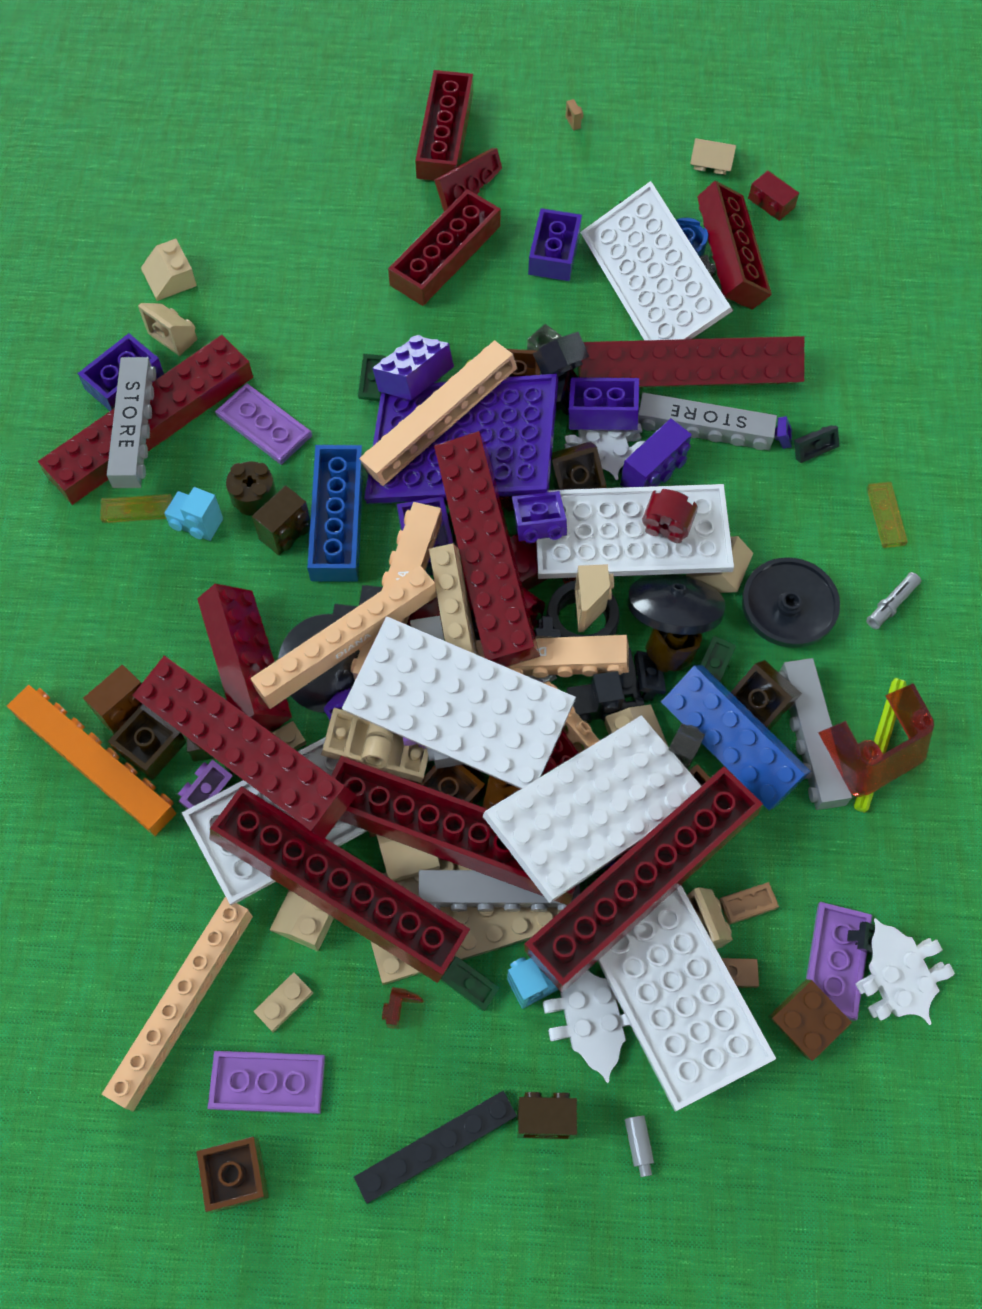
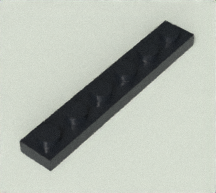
M503 1090L354 1176V1179L366 1204L516 1118L517 1115Z

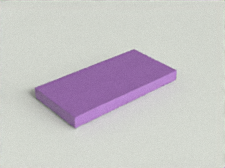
M248 383L215 411L220 419L280 465L312 437V432Z
M819 902L806 979L812 980L849 1020L856 1021L861 998L856 983L864 977L867 953L858 950L855 942H848L847 935L848 930H859L860 922L871 923L872 915Z
M214 1051L208 1109L321 1114L325 1055Z

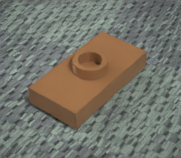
M769 882L719 899L729 925L779 908Z
M721 958L738 988L759 987L757 959Z

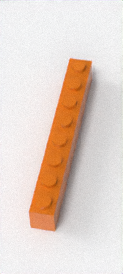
M28 685L7 705L19 720L152 835L156 836L176 815L172 808L174 802L164 793L160 796L155 793L154 789L156 787L148 779L144 778L141 781L136 776L138 772L129 763L121 764L118 761L120 756L110 747L105 750L100 746L102 741L92 732L87 735L83 731L85 727L76 718L73 717L70 720L66 717L67 711L57 702L52 705L48 701L50 697L41 688L35 690Z

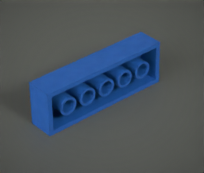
M315 445L307 566L311 581L358 582L364 470L359 459L363 455L362 445Z
M703 665L693 666L661 701L768 810L777 807L811 772Z

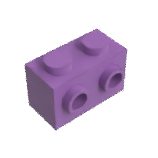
M214 760L209 764L204 762L195 772V775L198 776L192 785L187 782L178 793L181 796L179 803L187 809L192 808L218 794L233 775Z

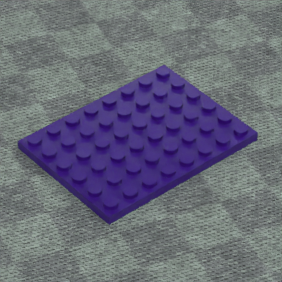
M557 374L507 377L384 486L368 474L364 497L366 503L411 502L436 497H443L444 500H447L434 446L477 431L480 432L486 443L499 497L549 492L558 390ZM446 382L433 383L413 400L381 392L373 446Z

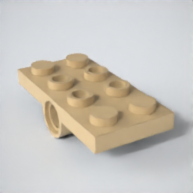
M333 709L321 753L322 756L336 760L343 756L392 775L422 783L428 760L427 748L423 749L418 744L405 746L402 736L341 709Z

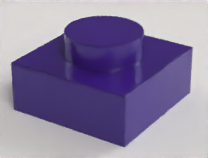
M787 416L778 417V425L775 427L774 434L776 441H780L783 449L792 447V427Z

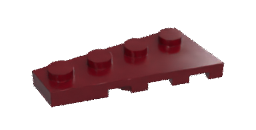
M497 148L485 151L434 180L444 212L467 189L478 194L480 192L479 189L484 184H488L502 169Z

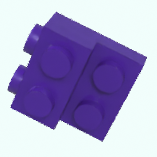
M560 491L512 496L519 541L533 543L542 538L558 540L562 536H567V519Z

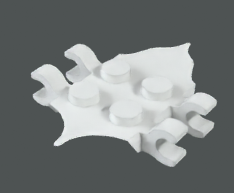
M638 423V430H578L579 437L576 435L565 437L567 443L565 444V449L591 441L597 446L602 469L612 473L615 479L618 480V471L624 465L625 459L645 441L637 442L631 447L628 446V441L641 440L640 433L642 428L640 423Z
M875 918V933L872 938L873 958L869 964L871 975L856 983L860 994L866 993L867 996H870L879 990L883 998L868 1007L872 1017L878 1016L879 1020H883L891 1012L898 1017L915 1014L924 1018L931 1025L929 1007L933 998L939 992L936 982L948 979L955 974L950 964L944 965L943 962H939L931 969H928L923 960L942 951L938 940L932 942L928 938L916 946L912 937L905 936L892 926L883 925Z
M587 970L563 993L561 992V998L545 1000L543 1007L545 1014L564 1010L567 1026L554 1027L548 1030L550 1041L570 1038L572 1049L581 1054L587 1064L592 1069L598 1071L608 1083L610 1072L619 1059L622 1043L626 1041L623 1027L630 1026V1023L625 1014L620 1015L617 998L608 980L597 977Z

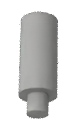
M645 1116L625 1119L634 1167L639 1166L641 1177L651 1176L650 1164L654 1163Z

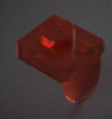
M392 987L389 1003H384L382 1020H386L387 1028L398 1029L402 1002L423 1003V999L409 990Z

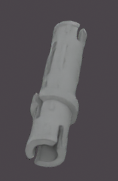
M910 572L886 599L878 603V608L868 616L867 624L873 629H879L888 617H892L897 612L896 609L911 592L921 584V578L916 573Z

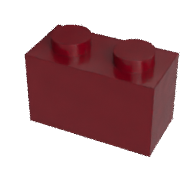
M767 170L751 184L748 199L780 221L795 208L799 192Z

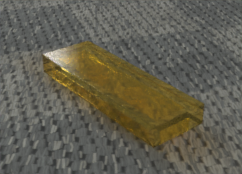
M892 483L868 484L867 491L882 547L906 546L908 540Z
M171 494L101 499L100 519L102 523L166 519L164 513L173 497Z

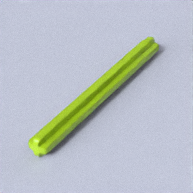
M895 678L891 683L854 804V809L863 813L869 810L906 687V681Z

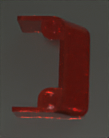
M914 683L885 695L909 738L883 754L879 746L872 740H864L857 743L846 721L818 732L845 784L854 796L863 797L869 795L926 760L934 729V720Z

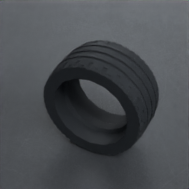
M576 580L562 585L552 595L547 607L546 616H552L553 629H560L561 637L616 635L619 623V608L613 594L611 600H607L606 609L602 612L606 619L604 628L590 635H578L570 632L559 621V612L567 605L576 603Z

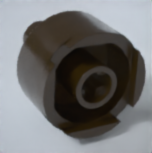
M253 461L236 463L231 467V471L226 479V487L231 502L242 514L253 516L277 494L272 474L266 464Z
M653 628L645 649L649 658L661 672L681 671L691 665L700 647L702 634H672Z

